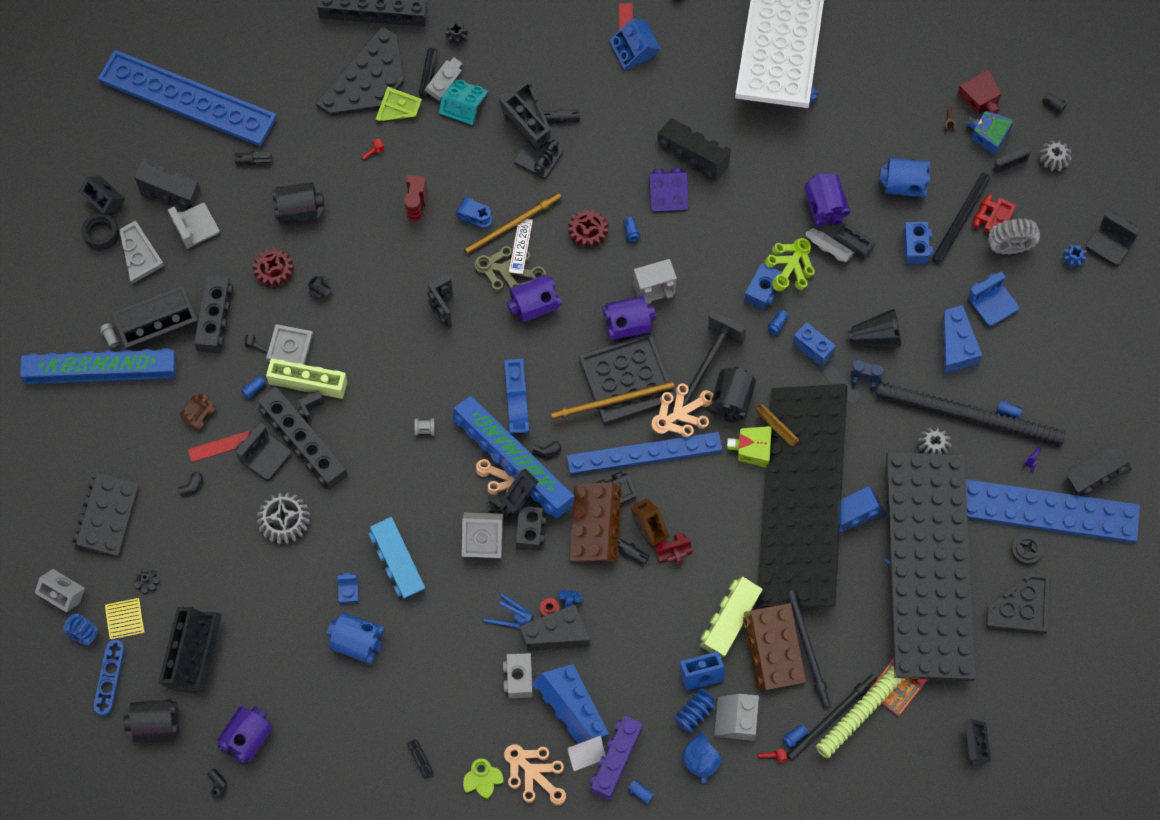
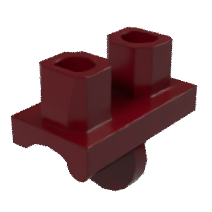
M678 533L673 536V542L667 543L665 539L658 543L656 547L658 562L675 560L677 565L682 564L681 558L693 553L690 537H685L683 533Z

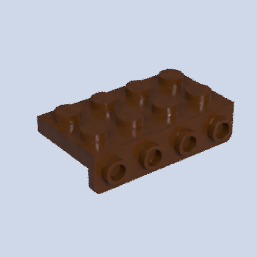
M613 482L575 484L569 561H608L611 563L617 561L619 554L618 538L620 536L621 486Z
M791 603L744 612L743 623L747 628V644L751 648V664L755 669L754 681L760 691L806 682Z

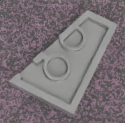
M136 220L119 229L131 284L164 266Z

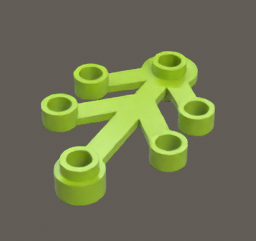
M800 238L795 240L793 244L776 243L772 247V252L776 256L769 255L765 259L766 266L773 268L776 264H787L782 273L777 275L772 281V286L776 291H783L789 286L788 277L792 270H794L797 279L795 287L798 290H803L808 285L805 278H810L815 273L808 257L811 249V244L808 240ZM783 252H794L792 256H780ZM800 257H801V260H802L803 265H804V268H803V269H801V266H800V263H799V258H800Z

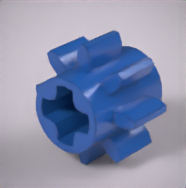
M1071 244L1069 250H1064L1063 255L1066 257L1063 262H1067L1069 268L1075 266L1080 268L1081 263H1085L1087 259L1084 257L1086 250H1083L1080 245L1073 246Z

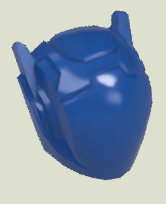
M702 732L688 743L682 756L685 767L694 775L701 777L702 783L707 782L708 776L717 770L723 760Z

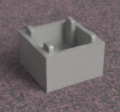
M670 259L634 269L633 286L637 297L644 296L647 305L651 304V301L665 297L667 299L672 298L676 294L677 277Z
M464 512L462 519V557L501 558L503 514Z

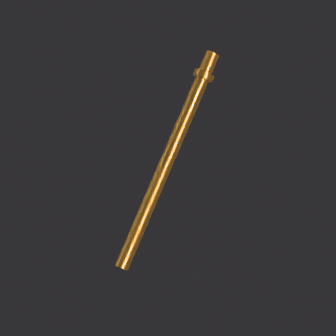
M671 381L570 408L562 407L561 410L551 412L552 420L562 417L566 419L569 415L675 389L674 383Z

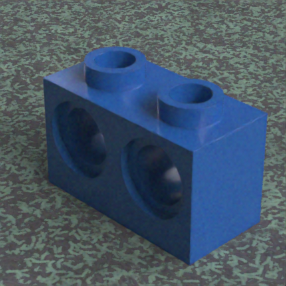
M905 222L903 230L905 264H928L929 258L933 256V246H929V240L932 239V230L928 229V222ZM914 233H920L922 236H916ZM915 250H921L923 253H917Z

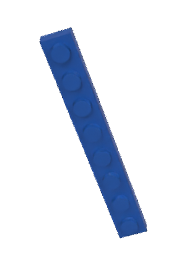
M719 432L690 436L688 438L682 437L567 455L569 473L572 476L721 453L722 445Z

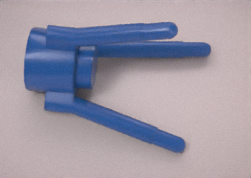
M501 593L500 597L514 607L502 601L499 604L516 613L514 620L517 622L483 619V622L520 629L521 625L531 622L534 614Z

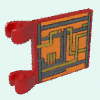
M894 659L891 660L870 689L882 679L884 674L887 675L886 672L894 666ZM905 679L901 681L902 683L897 685V688L893 689V692L889 693V696L881 704L899 717L929 679H918L917 681L915 679Z

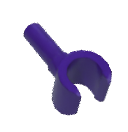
M1040 447L1036 448L1033 455L1026 457L1023 468L1030 466V471H1034L1037 463L1036 457L1041 451Z

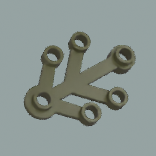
M504 246L501 251L490 257L481 255L474 263L475 269L479 273L487 275L495 292L503 290V282L497 279L493 271L500 272L510 288L519 285L512 275L531 279L536 278V275H546L545 269L540 266L534 267L532 270L524 269L523 274L510 273L511 259L509 258L512 256V249L508 246ZM509 251L510 253L506 255L503 252ZM527 251L526 255L528 257L525 259V263L530 260L529 251ZM502 258L509 259L502 264L495 263ZM485 263L487 266L481 267V264ZM500 284L501 286L496 288L494 285Z

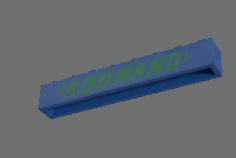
M168 348L156 351L150 349H143L141 351L123 350L122 352L107 350L103 353L86 351L77 354L75 352H66L65 354L47 353L46 355L30 353L21 356L20 377L24 384L176 378L177 357L174 350Z
M472 396L453 408V421L455 424L461 426L466 431V434L479 444L483 451H487L493 461L497 464L499 463L504 468L507 475L516 479L521 470L527 469L539 481L530 496L534 501H538L543 506L547 514H551L557 519L573 507L574 495Z

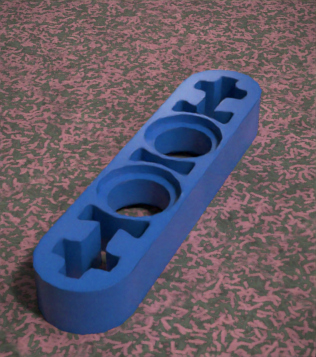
M119 640L110 641L105 649L94 700V710L101 717L109 716L114 708L125 655V647ZM117 645L120 651H116L115 658L119 659L118 661L113 659L114 653L111 650ZM115 664L117 666L116 671L112 674L107 673V666ZM111 683L113 685L112 690L108 693L103 692V685ZM100 696L106 697L105 704L108 706L102 712L99 706L103 705L104 699Z

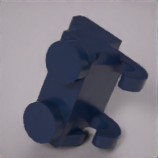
M855 359L851 371V376H854L852 385L856 386L857 379L872 382L871 390H875L876 382H881L885 366L872 365Z

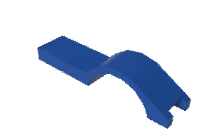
M523 359L504 360L510 434L514 435V433L520 432L528 434L529 423Z

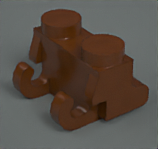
M204 393L192 396L189 404L179 413L181 418L185 420V423L196 430L203 426V418L206 414L210 415L216 408L214 403Z

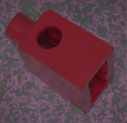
M989 70L959 86L958 96L975 113L987 110L997 114L1000 111L996 104L1000 100L1001 93Z

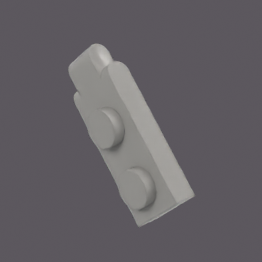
M455 57L451 61L446 60L424 91L440 101L442 94L461 73L460 67L462 62Z
M812 228L806 232V236L818 245L822 251L830 252L841 262L849 261L855 253L821 231Z

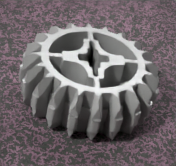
M1027 218L1005 220L1003 223H998V226H994L988 234L992 251L1002 255L1023 253V251L1035 247V244L1039 243L1040 232L1036 222L1027 220Z
M280 492L278 493V498L271 495L272 500L265 499L266 506L260 505L262 512L257 513L258 518H260L257 520L258 525H260V532H264L265 538L270 537L271 542L277 539L278 544H281L282 540H285V543L288 544V539L291 538L296 542L295 536L302 537L301 531H307V526L305 525L310 524L308 519L310 513L307 511V505H303L302 499L297 500V495L295 494L290 498L288 492L285 494V497ZM285 506L292 507L298 512L288 511L285 509ZM276 508H278L276 513L271 514ZM282 512H284V515L286 516V517H285V520H284V523H285V524H283V521H282V517H283V513H282ZM296 520H298L297 523H296L292 528L289 529V526H290L292 523H295ZM270 525L280 526L282 531L275 530Z

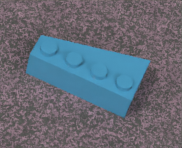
M392 517L370 526L368 535L372 543H375L378 548L377 554L380 560H384L387 566L385 571L389 579L393 578L396 584L393 588L397 596H402L404 600L425 590V586Z

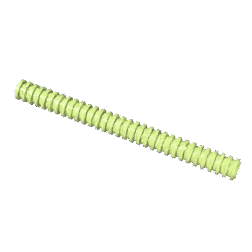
M894 666L886 672L887 675L884 674L882 679L870 689V692L866 693V696L862 697V700L858 701V704H855L854 709H851L850 713H847L841 719V722H838L837 726H834L833 730L829 731V735H826L825 739H822L816 745L817 751L823 757L830 758L831 754L835 753V749H838L839 745H842L848 739V736H851L852 732L859 728L860 723H863L864 719H867L877 709V706L881 705V702L889 696V693H892L893 689H896L897 685H900L901 681L905 680L903 678H894Z

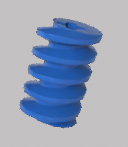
M700 688L698 694L693 695V700L687 701L688 706L683 705L682 711H678L676 713L677 717H673V719L682 729L693 733L694 731L691 726L693 725L698 728L697 720L705 721L702 714L709 716L710 713L707 709L715 710L713 705L715 700L708 692Z

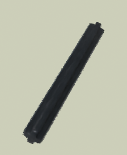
M981 173L932 258L937 264H941L988 184L990 175Z

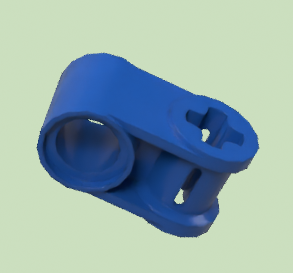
M468 197L463 199L455 213L459 219L481 228L489 227L493 221L491 210L488 206Z

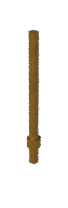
M556 193L548 199H542L538 202V205L465 247V252L467 255L540 211H546L550 208V205L562 199L561 195Z

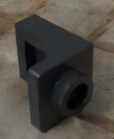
M320 391L310 392L304 398L298 400L300 407L297 409L302 418L305 417L307 422H311L308 411L324 405Z

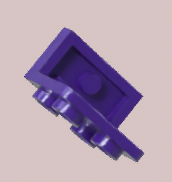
M671 168V172H664V169H653V173H649L651 209L653 211L686 210L688 208L687 172L682 171V168Z

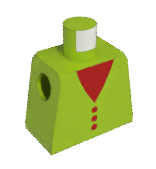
M772 427L740 429L739 439L728 438L727 450H738V461L766 467V465H769Z

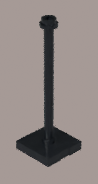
M711 310L708 315L709 328L719 334L691 382L688 393L684 396L682 407L690 402L725 337L743 344L746 338V326ZM675 420L672 423L679 425L682 421Z

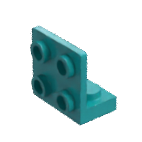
M454 80L442 94L439 114L473 125L478 106L487 96L488 90L480 86L468 84L463 80Z

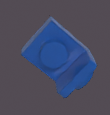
M343 573L341 576H337L339 604L359 603L357 575Z

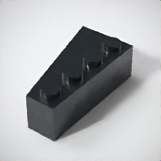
M670 118L658 132L657 142L661 147L672 151L677 158H682L688 162L690 167L698 169L708 179L716 182L729 167L730 148L726 146L724 149L719 147V143L713 139L710 142L707 141L703 134L700 132L692 133L690 127L673 118Z

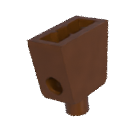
M649 499L636 502L631 507L639 530L652 546L670 537L659 508Z

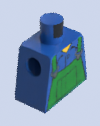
M986 111L981 119L970 115L966 125L974 129L972 140L993 155H996L1011 130L1014 120Z

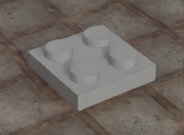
M276 324L266 357L267 361L270 362L271 359L305 365L313 332Z

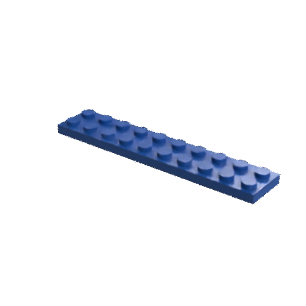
M114 50L98 77V81L102 84L259 147L262 146L277 119V115L273 112L117 50Z
M966 479L967 519L1135 544L1137 542L1139 504Z

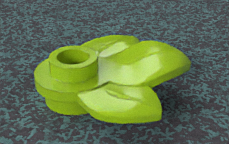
M477 759L473 762L471 771L464 777L465 792H471L476 789L483 798L488 799L493 793L494 784L503 783V775L498 768L491 767L487 760ZM480 766L485 768V771L482 773L478 772Z

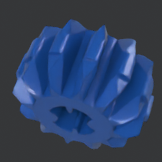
M71 614L63 626L64 632L82 645H90L98 633L97 627L79 614Z

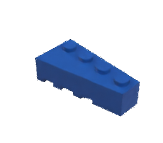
M574 664L544 672L532 683V686L535 689H539L543 694L542 698L546 704L550 703L554 708L557 718L565 722L568 726V732L578 744L601 736L603 741L609 735Z

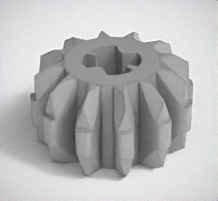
M1052 140L1049 144H1044L1043 149L1040 151V163H1045L1044 168L1050 167L1051 172L1054 168L1059 172L1062 168H1066L1071 161V149H1066L1067 143L1061 145L1060 140L1057 143Z
M938 427L935 431L928 428L927 432L923 431L921 433L922 438L918 440V444H920L919 451H924L923 454L947 455L948 450L951 448V444L948 443L950 442V436H945V430L940 433Z

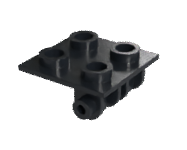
M554 139L546 141L537 149L527 140L515 158L514 163L546 178L564 149L558 146L559 142Z

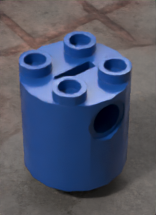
M889 157L888 162L883 167H880L879 182H882L885 186L884 193L926 198L927 187L925 186L929 185L930 174H927L930 170V161Z
M342 613L328 627L327 636L330 637L329 648L337 653L372 664L375 652L378 653L382 646V641H379V639L383 636L385 627L347 613Z

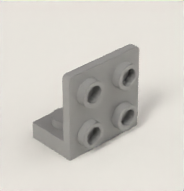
M201 203L184 212H177L175 207L168 209L170 218L187 249L220 233L205 203Z

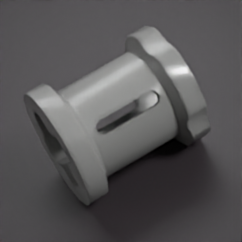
M415 418V436L419 434H431V436H434V418H431V420H418V418Z

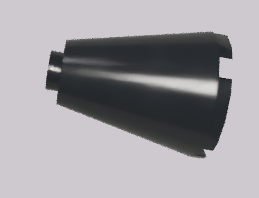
M895 309L888 310L852 326L851 331H848L850 342L861 346H902Z

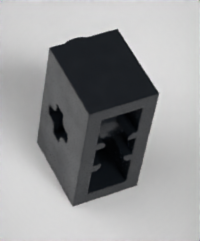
M101 176L87 177L79 190V193L103 214L117 213L125 200V197Z

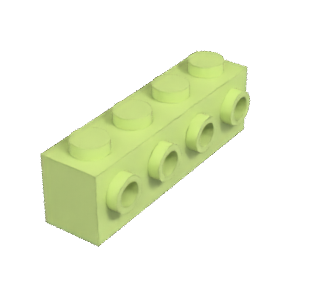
M276 359L270 360L266 375L269 385L309 393L320 391L321 395L343 399L347 385L346 374L343 372Z
M744 577L738 580L735 579L729 587L731 592L728 597L725 596L719 605L721 607L719 613H715L710 620L712 624L710 629H706L700 638L702 640L700 647L710 653L718 651L721 658L726 655L741 629L744 612L751 611L763 590Z

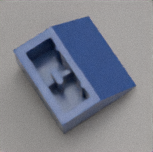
M632 18L609 40L623 69L649 61L661 50L646 20Z

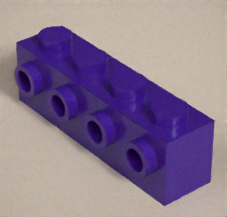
M625 715L622 721L618 720L614 729L617 733L614 739L610 738L606 747L608 753L606 757H601L598 764L600 770L597 775H593L589 785L592 786L591 794L609 802L611 801L643 730V723Z

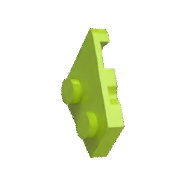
M387 87L376 120L385 121L416 117L422 99Z

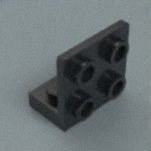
M445 274L428 284L429 291L427 295L431 308L433 310L436 309L439 313L437 316L440 322L450 328L452 327L451 315L444 302L451 298L453 290L451 278L448 274Z

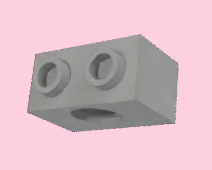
M52 569L39 578L35 594L63 611L68 612L80 604L85 588Z
M531 653L507 654V661H503V672L507 673L508 680H504V692H508L509 699L533 697ZM519 672L523 674V677L516 680L512 677L513 674Z

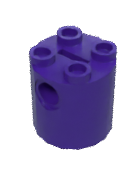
M819 173L814 175L805 184L804 190L817 227L828 223L838 225L843 222L842 219L850 214L838 175Z
M544 274L509 288L512 300L507 301V306L511 315L518 314L522 323H525L559 309V306H562L560 297L555 295L553 289L556 286L552 277L549 278L548 275Z
M644 296L606 303V306H602L603 316L608 320L606 325L607 335L610 336V339L613 338V340L651 332L650 321L656 320L654 306H647ZM619 317H622V320L616 323V320Z
M239 706L217 738L218 748L226 754L228 752L234 754V759L243 765L246 762H251L273 729L265 720L267 714L256 706L252 710ZM240 739L244 742V745L237 746L234 741Z

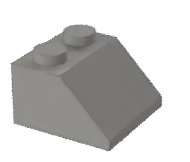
M733 694L718 697L714 737L754 741L759 696Z

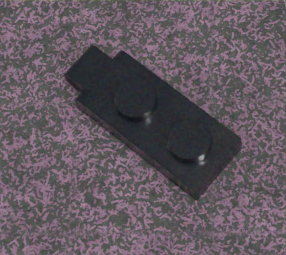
M527 469L520 471L500 501L502 505L499 511L507 519L511 515L514 516L518 513L539 482Z

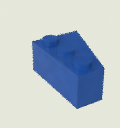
M963 305L945 310L942 317L943 374L978 365L982 358V353Z
M870 486L841 500L839 535L845 530L886 515L877 494Z

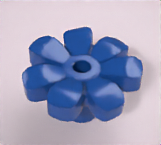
M559 590L558 592L559 598L565 600L564 608L572 606L573 602L579 603L583 600V597L578 595L579 592L574 590L572 592L569 590Z

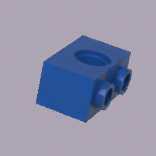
M761 263L745 292L744 301L765 310L767 305L772 304L775 297L773 295L775 289L772 286V281L782 272ZM765 285V286H768L769 288H768V289H762L761 286Z
M806 322L794 335L793 345L819 366L823 367L834 355L836 345Z
M718 651L680 661V677L686 691L724 681V664Z

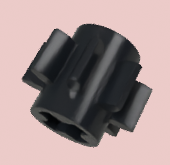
M454 21L453 24L447 25L448 31L445 32L446 38H449L450 44L453 42L459 45L462 41H466L465 35H468V29H464V23L460 24Z
M325 276L313 277L308 283L310 289L308 293L314 298H325L331 291L329 285L331 281Z

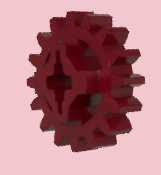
M584 208V213L577 211V217L571 216L572 221L568 223V227H570L568 228V233L571 234V240L576 239V245L583 243V248H585L589 244L590 248H593L594 243L599 246L600 240L605 241V235H608V222H606L605 216L601 217L600 211L595 214L594 209L587 212V209Z
M273 247L272 251L269 252L266 248L265 254L259 252L260 258H254L256 263L252 265L254 276L257 277L259 283L263 281L264 286L270 283L271 288H273L274 284L277 283L280 287L282 281L288 282L286 277H292L291 271H294L292 258H289L288 252L284 254L283 249L277 252L275 247Z

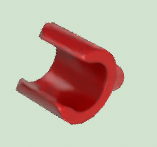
M380 138L375 139L372 142L373 148L361 156L363 160L375 152L380 153L384 151V145Z
M778 749L772 753H758L759 758L776 757L777 763L788 760L787 754L783 749Z

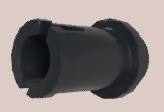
M1050 92L1042 100L1043 103L1055 109L1056 113H1062L1067 106L1065 100L1058 99Z

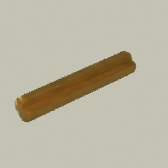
M763 404L756 408L757 414L790 446H795L798 443L799 439Z

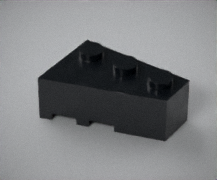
M529 79L503 99L501 105L504 113L537 149L551 138V132Z

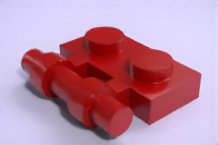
M987 194L980 203L981 208L979 212L975 213L973 217L974 222L972 226L979 228L980 224L984 223L986 224L984 231L990 233V230L994 226H998V223H1003L1005 220L1010 221L1017 205L999 198L996 204L992 202L994 197ZM987 210L993 211L990 217L985 215Z

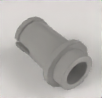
M110 323L102 325L100 327V334L104 335L109 348L119 346L120 341L114 332L115 327Z

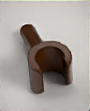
M952 108L947 109V121L944 125L945 131H947V125L949 124L953 126V131L956 127V122L952 119Z

